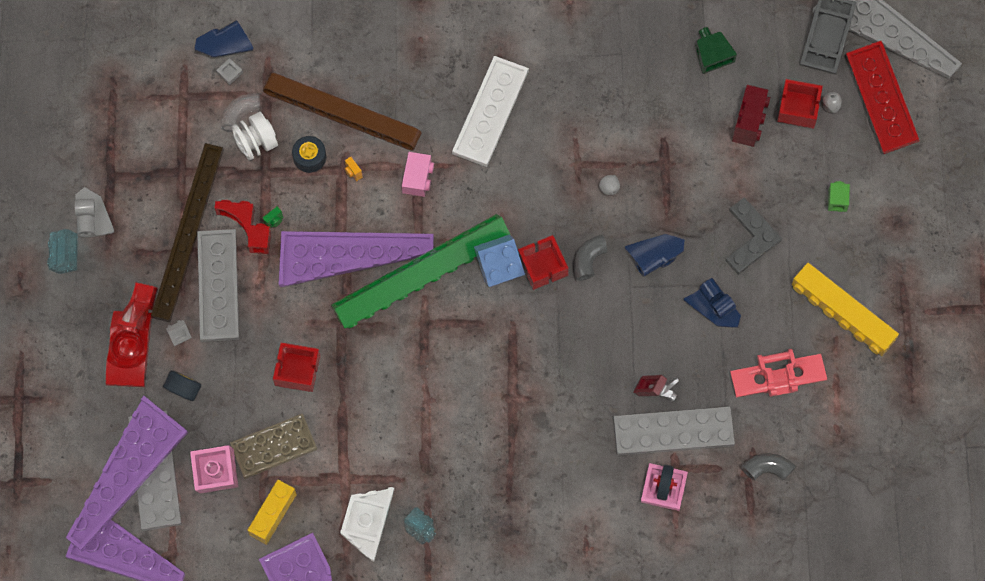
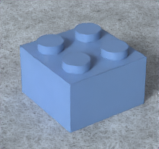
M510 234L474 246L484 281L488 287L525 275L515 240Z

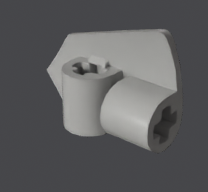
M85 187L75 194L77 235L80 237H95L114 233V228L101 196Z

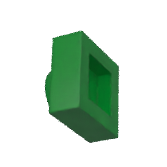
M278 206L263 217L264 224L270 226V229L277 227L283 219L282 211Z

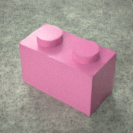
M408 153L402 182V193L425 197L426 191L430 190L431 180L428 179L429 173L433 174L434 162H431V155Z

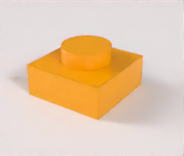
M352 157L346 159V168L344 169L350 178L353 177L357 182L363 178L362 170Z

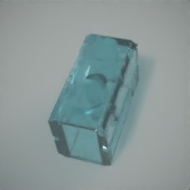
M68 229L50 233L48 241L49 258L47 260L49 270L58 274L77 270V233Z
M418 507L414 508L405 518L406 532L412 537L415 536L419 543L425 544L426 541L429 543L436 535L433 519L428 515H424V512Z

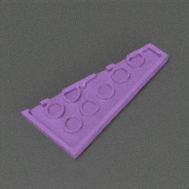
M112 520L105 525L83 551H80L70 543L65 556L67 559L137 581H183L185 577L184 572Z

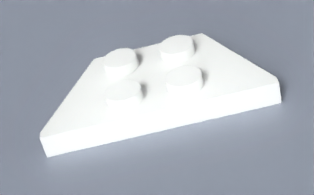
M393 487L381 491H370L366 494L351 495L340 533L371 561H374L394 493Z

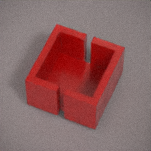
M785 79L777 122L814 128L823 86Z
M553 235L537 241L538 252L536 253L534 243L518 249L524 272L533 290L549 284V279L554 282L568 276L569 268Z
M280 343L277 357L278 363H276L273 376L274 385L313 392L316 380L315 372L318 370L320 361L319 349Z

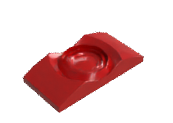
M113 311L109 351L106 361V386L145 387L152 313L147 315L144 331L138 330L137 333L123 330L122 326L117 324L118 317L122 311Z

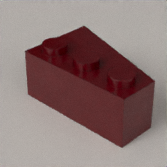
M746 85L732 142L754 147L755 141H760L762 130L758 129L760 124L764 125L766 114L763 113L764 107L768 108L771 98L767 96L768 89Z

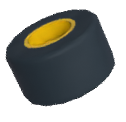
M301 137L293 145V160L299 170L307 173L317 172L326 163L325 146L317 137Z
M171 370L164 382L163 388L187 400L194 401L201 388V384Z

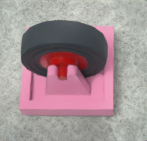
M649 463L641 503L679 511L688 472L674 469L670 465L660 466Z

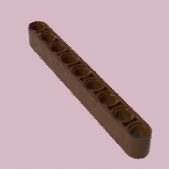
M270 73L263 87V92L271 97L407 150L413 151L422 134L419 129L276 73Z

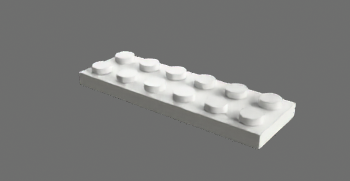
M496 56L493 57L453 148V155L485 167L488 166L529 72V68Z

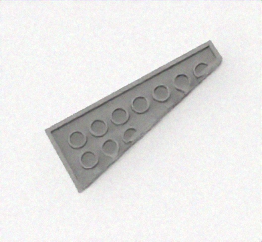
M851 0L857 3L849 31L874 43L882 40L884 48L948 79L961 67L962 63L883 0ZM816 5V6L813 8V10H812V12H813L814 14H815V10H816L817 5Z

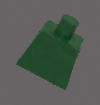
M708 27L699 30L701 38L696 41V52L703 74L735 63L737 54L722 32L711 34Z

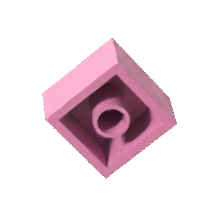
M228 445L190 452L195 491L206 493L238 487L235 455L232 447Z

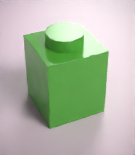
M841 181L830 183L828 189V211L847 212L850 184H845Z

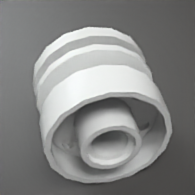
M260 111L249 117L251 126L248 127L243 120L240 121L242 130L239 129L237 124L231 126L237 146L249 161L254 159L251 150L259 156L261 155L259 146H262L266 151L278 146L275 138L276 134L268 119H265Z

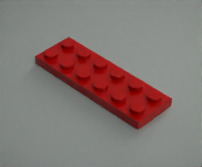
M882 40L846 53L883 154L919 142L918 134Z

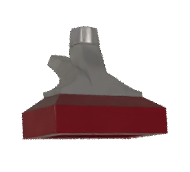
M662 375L642 376L633 393L639 397L661 396L674 401L677 395L669 389L679 380L674 378L666 383L667 378Z

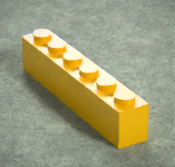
M807 263L793 279L792 286L797 293L805 295L812 305L819 306L826 316L838 321L841 328L849 330L858 341L866 343L873 353L883 356L896 341L899 335L898 332L810 263Z

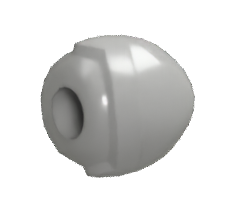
M829 92L823 96L824 110L831 113L838 112L842 104L841 96L837 92Z
M607 175L601 179L599 188L605 195H614L619 191L620 183L616 175Z

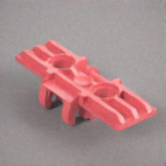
M788 349L787 352L767 356L757 355L759 366L730 371L736 398L763 392L768 393L770 397L798 391L799 385L827 380L821 354L795 359L792 349ZM789 359V364L783 369L772 371L771 368H765L767 363ZM800 368L803 371V375L796 377L793 369ZM762 375L765 378V382L757 384L754 377Z

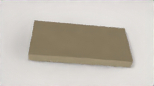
M303 413L230 442L244 479L317 450Z

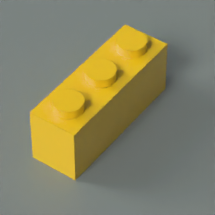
M280 480L276 481L247 530L251 537L266 545L268 544L297 495L295 488Z

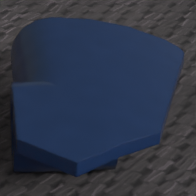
M237 20L220 30H210L196 38L195 51L211 57L254 50Z
M663 234L627 245L625 250L635 260L639 273L645 277L659 267L664 268L674 262L676 256L684 252L685 239Z
M713 278L705 281L698 291L684 298L687 304L716 326L738 328L741 315L736 310V305L731 297L721 290Z

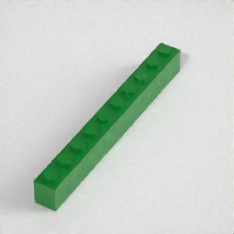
M495 214L331 304L340 325L344 328H352L361 319H368L375 314L374 312L380 309H387L391 306L392 302L405 299L410 292L423 289L425 284L430 281H438L441 275L456 271L459 265L472 262L474 257H476L474 246L509 235L507 226L503 218Z

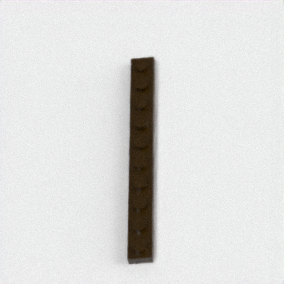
M204 144L151 317L154 319L171 322L198 235L197 231H199L224 151L223 147Z

